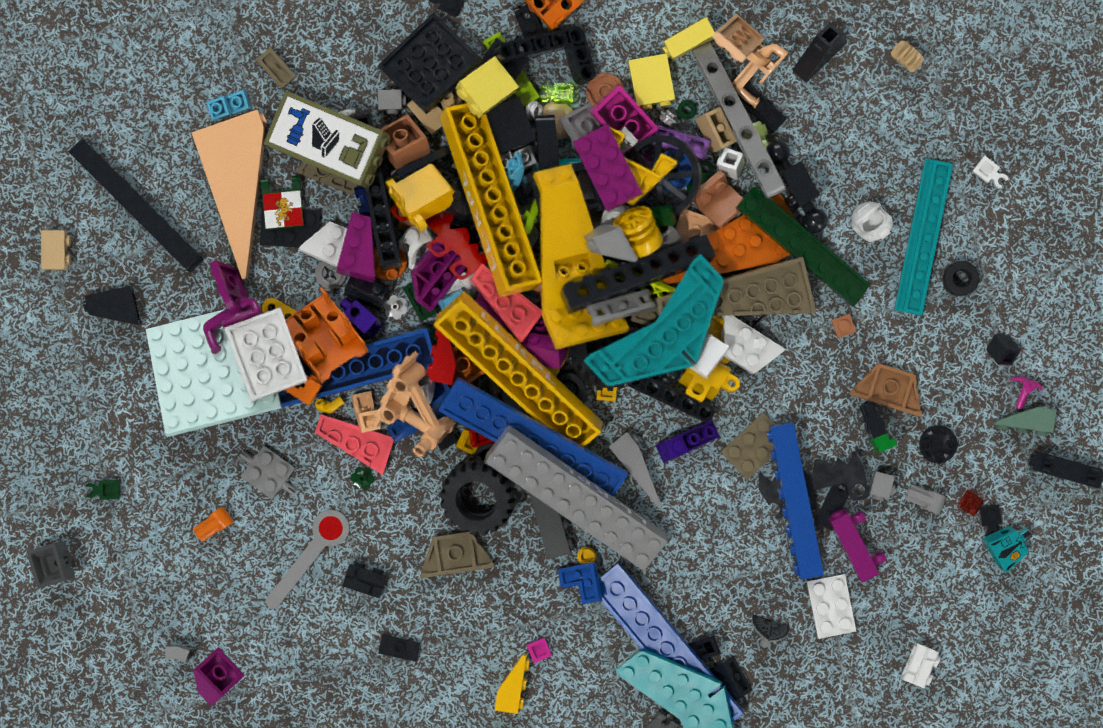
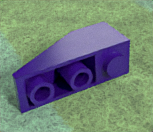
M710 420L655 446L663 463L720 436L713 421Z

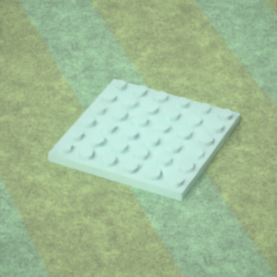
M223 310L146 329L163 425L167 437L281 409L279 393L251 402L223 326L213 332L218 345H221V350L217 354L211 353L203 331V325Z

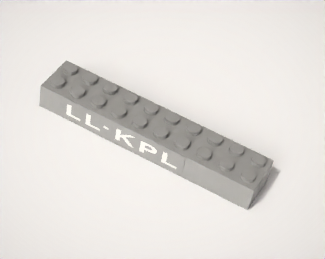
M510 425L507 426L486 454L485 463L643 571H645L667 543V533Z

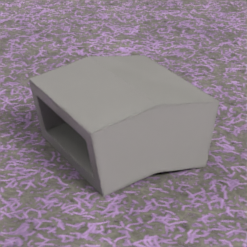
M183 645L166 646L165 659H177L187 662L192 649Z

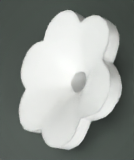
M392 295L389 300L385 301L383 306L386 309V316L400 319L402 314L407 312L405 299Z

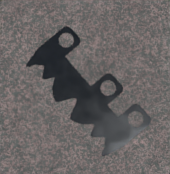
M855 451L852 452V459L849 460L848 464L837 458L835 467H833L826 461L816 459L811 475H808L803 469L808 496L812 499L811 511L817 508L814 490L846 483L851 500L865 499L870 495L864 467ZM759 473V491L768 505L776 503L780 507V512L775 517L777 519L782 518L783 503L778 493V488H781L780 480L776 481L774 477L770 481L767 478L765 479L762 473ZM855 484L864 486L865 492L862 496H855L853 494L852 488Z

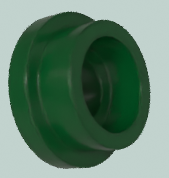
M684 100L678 105L677 112L682 119L689 120L696 115L697 108L692 101ZM689 107L691 109L690 113H684L683 108Z

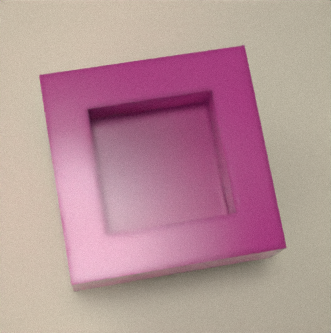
M545 637L526 644L533 663L552 656Z

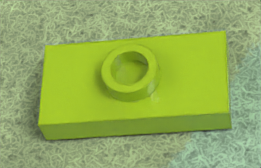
M535 198L531 203L529 211L525 210L522 217L527 237L531 234L534 226L533 220L539 212Z

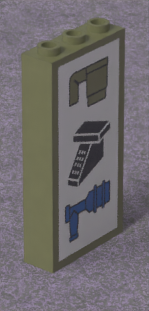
M285 91L263 144L369 189V186L374 182V174L377 167L382 163V155L390 144L391 135L289 91Z

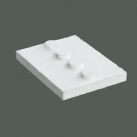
M281 308L225 327L251 402L308 382Z

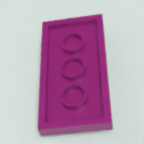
M608 124L573 141L607 212L643 195Z

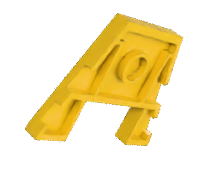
M610 127L620 147L626 135ZM661 153L653 170L650 171L625 158L643 195L627 203L634 206L678 162Z

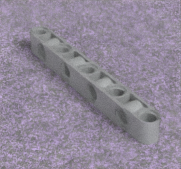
M708 42L693 49V57L697 58L696 63L718 106L721 107L765 197L768 199L785 191V186L713 46ZM713 67L717 69V72L710 73L708 69ZM731 100L735 104L732 106L725 105V102ZM747 133L752 137L746 140L742 138V135ZM761 167H767L769 171L767 173H761L759 169Z

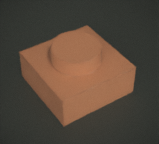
M850 314L831 320L837 338L856 332Z

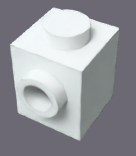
M725 148L722 155L718 158L717 166L725 176L738 180L745 164L743 153Z

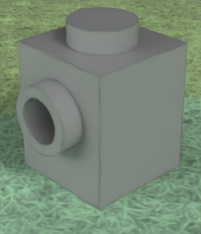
M401 89L378 90L379 112L387 111V115H397L398 111H403V106H406V94H402Z
M874 471L869 487L872 499L883 501L884 498L889 499L890 495L893 496L896 486L893 484L895 476Z

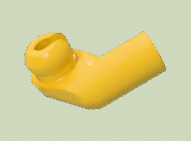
M340 396L332 402L320 398L316 400L315 406L318 411L331 414L345 402Z

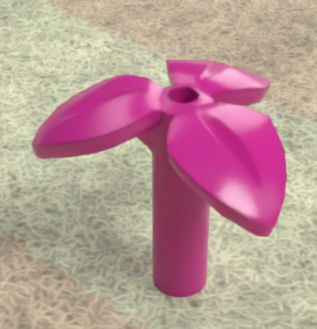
M1022 376L1010 379V381H1019L1023 384L1015 406L1018 409H1023L1028 394L1034 391L1036 387L1041 391L1043 390V387L1035 380H1029Z

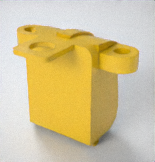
M431 163L398 183L392 178L385 182L389 195L396 203L397 208L419 232L428 228L425 219L444 211L453 202L452 194L455 191L434 164Z
M721 362L718 363L707 379L692 369L685 368L678 383L687 387L685 393L699 402H702L704 398L712 401L721 388L732 393L740 386L739 379L729 373L731 368ZM728 382H734L735 386L730 387Z

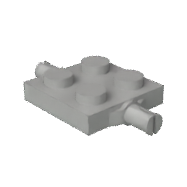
M263 446L258 454L251 456L245 450L242 451L243 454L239 455V457L248 462L246 470L240 477L271 500L282 489L291 495L297 490V488L288 483L289 477L295 468L266 446Z

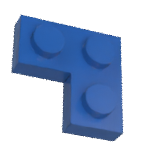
M596 562L558 569L561 588L579 585L582 604L603 601Z

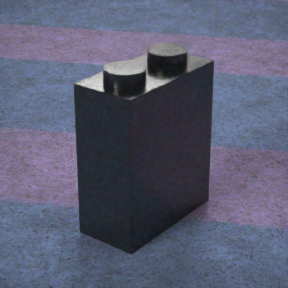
M511 96L504 100V103L497 105L486 113L500 156L536 143L535 135L520 97L515 98V96Z

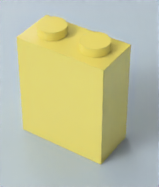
M667 53L628 60L632 88L637 105L643 111L652 109V105L660 104V107L672 105L671 102L675 101Z
M495 56L459 81L455 87L458 96L466 101L469 105V110L472 114L477 115L478 118H481L509 98L519 88Z

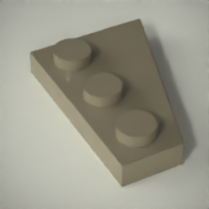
M306 162L296 171L298 174L350 195H354L361 187Z

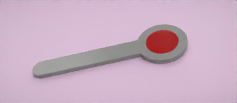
M326 510L316 516L312 525L314 539L267 597L266 604L269 608L274 609L280 605L325 546H337L346 539L349 532V524L347 518L341 512Z

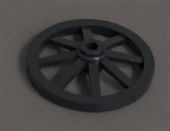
M655 135L642 139L630 149L625 158L631 161L636 158L650 171L654 167L640 153V150L652 143H655V164L662 153V142L679 148L671 157L672 159L678 161L683 154L688 158L692 171L669 172L655 185L659 206L666 205L663 188L665 186L683 201L673 208L674 215L683 212L693 203L700 190L701 167L698 158L693 150L678 138L668 135ZM693 177L688 196L669 182L670 179ZM655 186L648 193H646L634 205V207H648L643 203L650 195L652 190L655 188Z

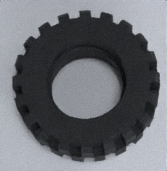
M627 320L629 330L626 333L570 346L574 371L578 374V378L581 381L585 380L587 386L593 387L595 385L596 390L600 391L603 388H607V391H613L615 387H618V389L624 388L625 383L614 386L605 385L584 360L590 355L591 349L597 343L604 340L619 341L639 331V328L635 327L631 320Z
M476 457L475 460L468 458L464 462H459L445 479L440 492V498L442 499L440 503L442 509H446L444 515L446 518L450 517L452 519L450 523L454 527L458 525L461 527V531L469 530L472 535H476L477 532H480L481 535H486L489 530L493 533L499 527H503L516 506L518 489L514 488L516 483L485 463L483 457ZM469 482H480L487 485L495 495V506L486 510L472 507L463 496V486Z

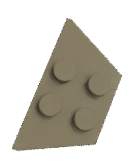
M470 531L432 537L420 578L494 568L495 565L476 537L470 534Z

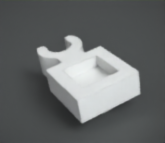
M983 156L972 170L974 174L986 183L992 180L994 186L998 189L1003 187L998 183L999 178H1003L1005 181L1009 179L1007 175L999 174L997 171L1000 167L986 156Z

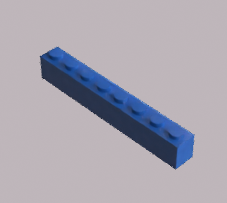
M790 421L770 425V431H766L768 442H772L773 450H770L772 461H776L777 465L774 473L776 481L780 480L781 488H778L780 500H784L785 507H782L784 519L787 518L789 526H785L787 537H791L792 545H789L791 556H795L796 564H793L795 576L799 575L801 580L823 576L824 573L794 423Z

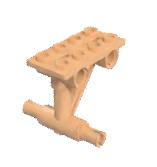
M414 352L411 356L407 355L402 364H397L393 369L392 374L394 376L386 386L388 391L380 401L382 406L374 416L376 418L374 426L378 427L382 422L393 424L399 419L422 431L424 434L420 442L413 449L415 455L422 457L428 450H433L453 431L457 421L448 416L437 420L418 384L425 376L426 371L416 361L419 353ZM412 400L415 406L417 407L419 413L415 412L413 410V407H411Z

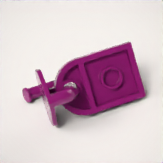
M214 260L210 263L211 274L216 280L217 291L227 308L206 321L203 325V331L211 353L217 354L221 350V345H218L213 333L222 326L225 329V327L261 315L262 311L257 300L248 298L239 270Z

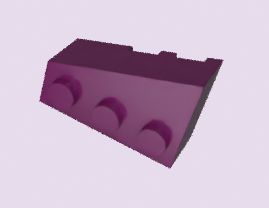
M352 212L336 273L374 283L371 217Z

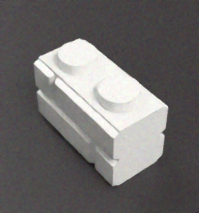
M915 642L901 679L921 688H925L926 685L929 686L933 678L931 671L933 667L936 668L940 661L939 652Z

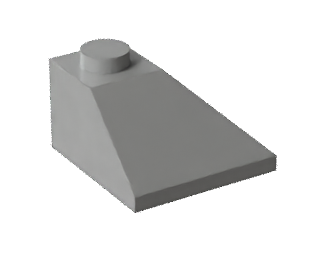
M601 224L584 236L587 242L586 246L592 253L633 262L638 260L620 226Z

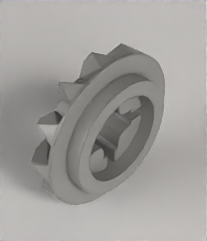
M323 261L319 262L315 270L318 283L328 289H334L342 285L346 275L338 274L335 271L336 280L332 277L324 279L328 274L325 267L330 270L336 267Z

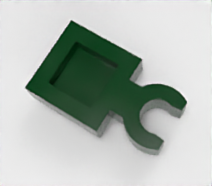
M120 479L99 480V486L94 483L85 485V487L93 488V493L87 494V498H93L99 494L100 500L120 499Z

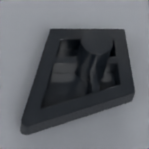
M535 169L530 171L527 175L534 174L536 172ZM521 180L514 192L521 205H525L533 201L535 196L533 188H530V185L524 186Z

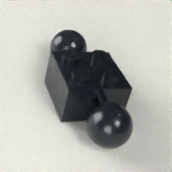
M772 141L767 145L766 150L773 164L778 165L781 170L779 176L785 186L787 204L790 208L794 207L795 210L800 207L805 213L803 224L809 232H822L827 227L828 217L823 210L815 208L811 202L819 197L820 193L802 161L791 166L788 161L790 156L788 145L783 141Z

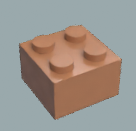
M408 114L379 129L391 135L390 144L385 149L384 155L396 170L431 153L427 137Z

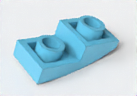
M246 90L206 102L212 121L252 108Z
M519 152L507 163L508 171L506 175L512 193L519 186L524 174V165L521 153Z

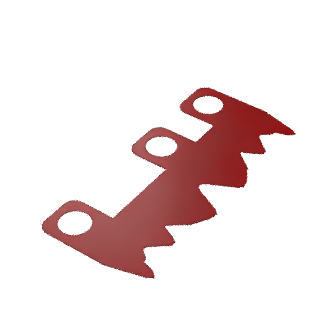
M396 205L391 207V213L399 221L407 220L406 216L401 217L396 213ZM442 211L425 219L426 224L438 235V237L427 243L426 246L436 257H442L453 250L461 259L452 264L449 270L459 280H464L475 273L481 264L485 265L488 261L486 255L478 253V244L469 245L470 236L467 228L450 229L449 227L454 215ZM439 242L444 245L445 249L443 252L438 253L433 250L432 245ZM457 265H464L467 268V273L459 275L455 272V267Z

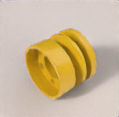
M641 206L628 209L617 216L613 222V226H620L637 258L653 253L663 242V237L656 225V220L648 207Z

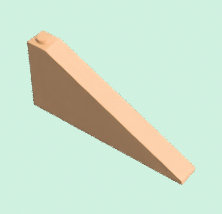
M258 109L191 132L242 280H247L249 277L265 146L263 143L266 138L265 125L268 124L265 114H261Z

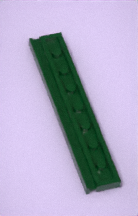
M752 186L735 207L794 258L803 257L806 268L850 306L854 307L867 288L871 286L869 282L770 198L767 199L764 193L756 186Z

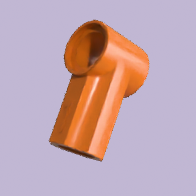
M222 506L210 514L209 518L195 526L193 530L198 539L204 542L218 531L224 530L234 520L225 507Z

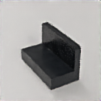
M734 656L709 669L719 681L723 682L722 685L726 686V690L734 700L742 698L753 690Z

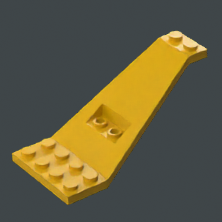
M569 164L535 172L533 177L540 191L542 317L555 349L628 332L629 327L625 317L594 327L591 322L592 317L588 315L586 309L568 314L560 295L563 285L570 281H574V283L581 281V278L592 274V276L600 274L599 272L605 269L606 266L603 256L590 252L586 246L587 242L584 236L594 229L572 165ZM603 283L596 284L599 289L606 288ZM578 290L581 296L588 295L585 290ZM602 310L598 311L599 316L604 315Z

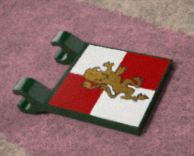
M299 175L292 176V190L270 192L268 178L261 179L265 231L304 227Z

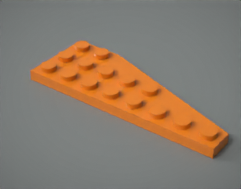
M781 194L771 198L774 203L795 220ZM744 215L707 236L716 255L709 264L720 275L775 264L790 255ZM686 250L688 255L695 256L693 250ZM674 256L669 258L673 263L678 262ZM656 265L655 267H653V269H659V268H660L659 265ZM687 271L660 282L667 285L680 283Z

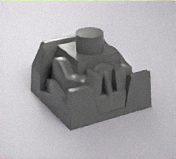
M65 541L27 551L37 589L76 577L73 568H71V557L66 552L67 546Z

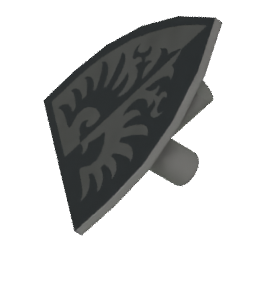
M754 614L752 615V625L755 631L762 637L759 644L761 647L766 648L770 645V642L780 641L788 635L790 626Z

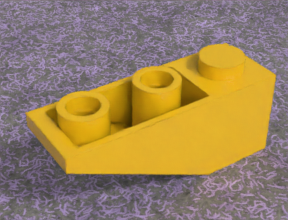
M527 654L521 655L498 688L495 711L518 714V709L522 710L524 698H521L520 695L521 690H525L527 681L526 678H523L524 670L528 671L530 659H526Z

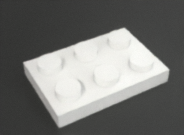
M845 574L806 581L817 638L821 639L856 632Z

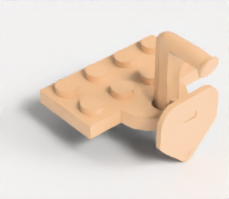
M735 14L712 37L718 46L730 52L729 54L734 60L741 63L746 58L750 60L748 65L733 81L732 85L740 97L756 108L760 98L751 95L744 88L745 84L758 69L765 74L759 81L762 84L783 61L788 52L778 44H770L764 47L762 43L765 38L738 14ZM773 52L780 57L775 64L771 61V54Z

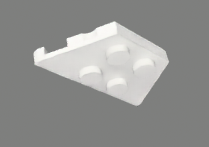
M330 221L304 242L298 251L337 267L347 228Z
M722 316L724 318L723 330H721V339L723 343L729 346V350L724 357L750 374H755L784 352L785 348L735 316Z

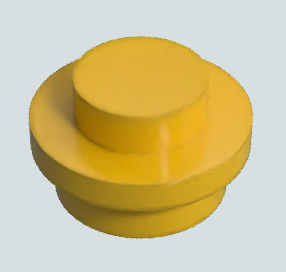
M583 547L577 554L580 564L595 562L597 558L595 550L591 547Z

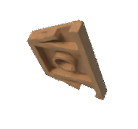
M877 363L849 392V395L918 417L922 416L916 375Z

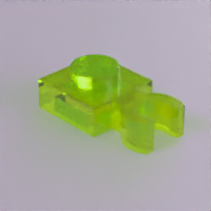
M554 83V88H550L548 85H541V91L547 92L546 95H540L541 101L545 102L553 99L554 104H573L574 83Z

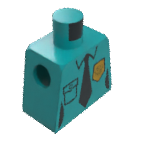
M1007 526L982 538V541L997 566L1005 573H1008L1028 554L1029 551L1024 542L1032 538V535L1026 527L1017 532L1011 526Z

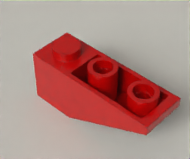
M436 328L435 337L438 338L437 345L432 346L430 356L434 357L433 363L428 365L426 375L430 376V381L453 385L457 364L451 341Z

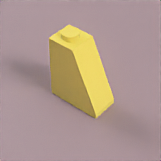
M705 17L665 40L663 43L665 47L662 50L664 54L667 53V58L670 57L673 61L691 52L693 49L714 39L712 36L715 32L709 20Z

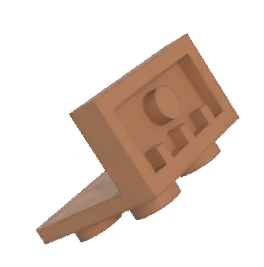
M719 170L700 186L694 204L712 223L721 228L740 213L735 207L743 197L728 184L725 174Z

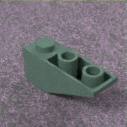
M1033 407L993 421L992 424L997 425V429L1009 430V427L1017 428L1016 432L1028 433V430L1036 431L1035 435L1047 436V433H1053L1057 410Z

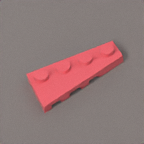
M481 264L469 281L521 343L541 317L542 310L521 293L499 297L491 270Z
M322 414L320 415L315 430L316 434L380 474H384L394 443L391 436L375 431L361 433L359 426Z

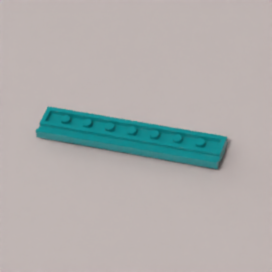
M924 159L894 305L895 311L919 316L923 314L953 167L952 163Z

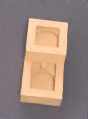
M371 391L351 395L361 433L381 429L380 425L378 427L374 426L376 421L374 416L377 410L374 408Z

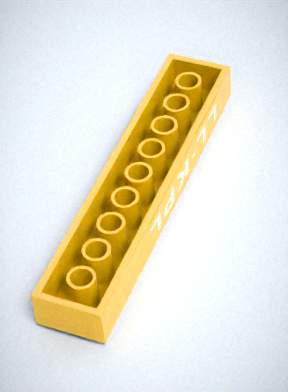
M467 103L447 107L439 117L499 297L536 289L542 283V279L487 116L485 114L478 118L477 115L472 114L469 110Z
M465 291L437 314L433 325L536 421L583 447L601 433L603 421Z

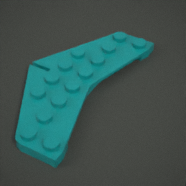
M700 254L691 263L655 323L590 354L584 362L607 386L619 385L693 367L681 352L684 350L697 364L723 286V278Z
M645 649L638 651L615 670L623 680L679 718L683 728H734L726 686H723L712 696L710 695L713 690L723 683L717 679Z

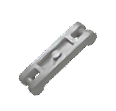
M645 289L592 304L586 308V311L592 317L591 322L593 326L597 327L603 323L641 312H650L656 309L657 306L650 297V290ZM602 310L604 315L599 316L598 311Z

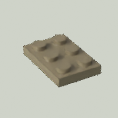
M761 413L720 451L746 480L771 458L770 450H773L772 442H768L766 431H770L769 426L775 424L764 413Z

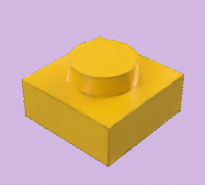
M617 387L613 388V391H607V388H603L602 391L597 390L596 400L616 402Z
M463 429L456 448L474 455L478 447L473 448L470 445L469 431Z

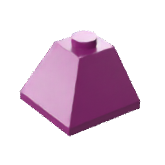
M219 647L193 669L198 693L211 707L245 676Z

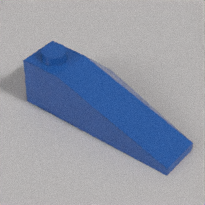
M435 382L434 395L429 405L437 420L446 416L438 410L453 385ZM413 408L415 412L419 413L417 408ZM399 419L387 428L394 442H398L418 431L414 426Z

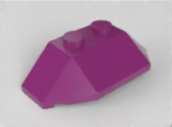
M439 242L432 245L433 250L438 253L443 252L445 249L444 245ZM428 249L411 271L415 300L430 312H432L438 304L437 301L442 299L457 279L449 270V267L461 258L453 250L442 257H436ZM457 265L455 272L460 275L466 267L464 265Z

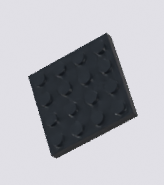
M433 12L377 66L427 115L457 86L459 81L468 76L483 60Z

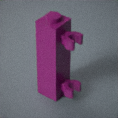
M845 509L833 512L831 517L827 519L858 579L863 583L878 575L879 572L876 565L887 561V558L882 551L875 553L872 557L867 551L855 527L856 524L867 520L864 513L860 510L850 516Z

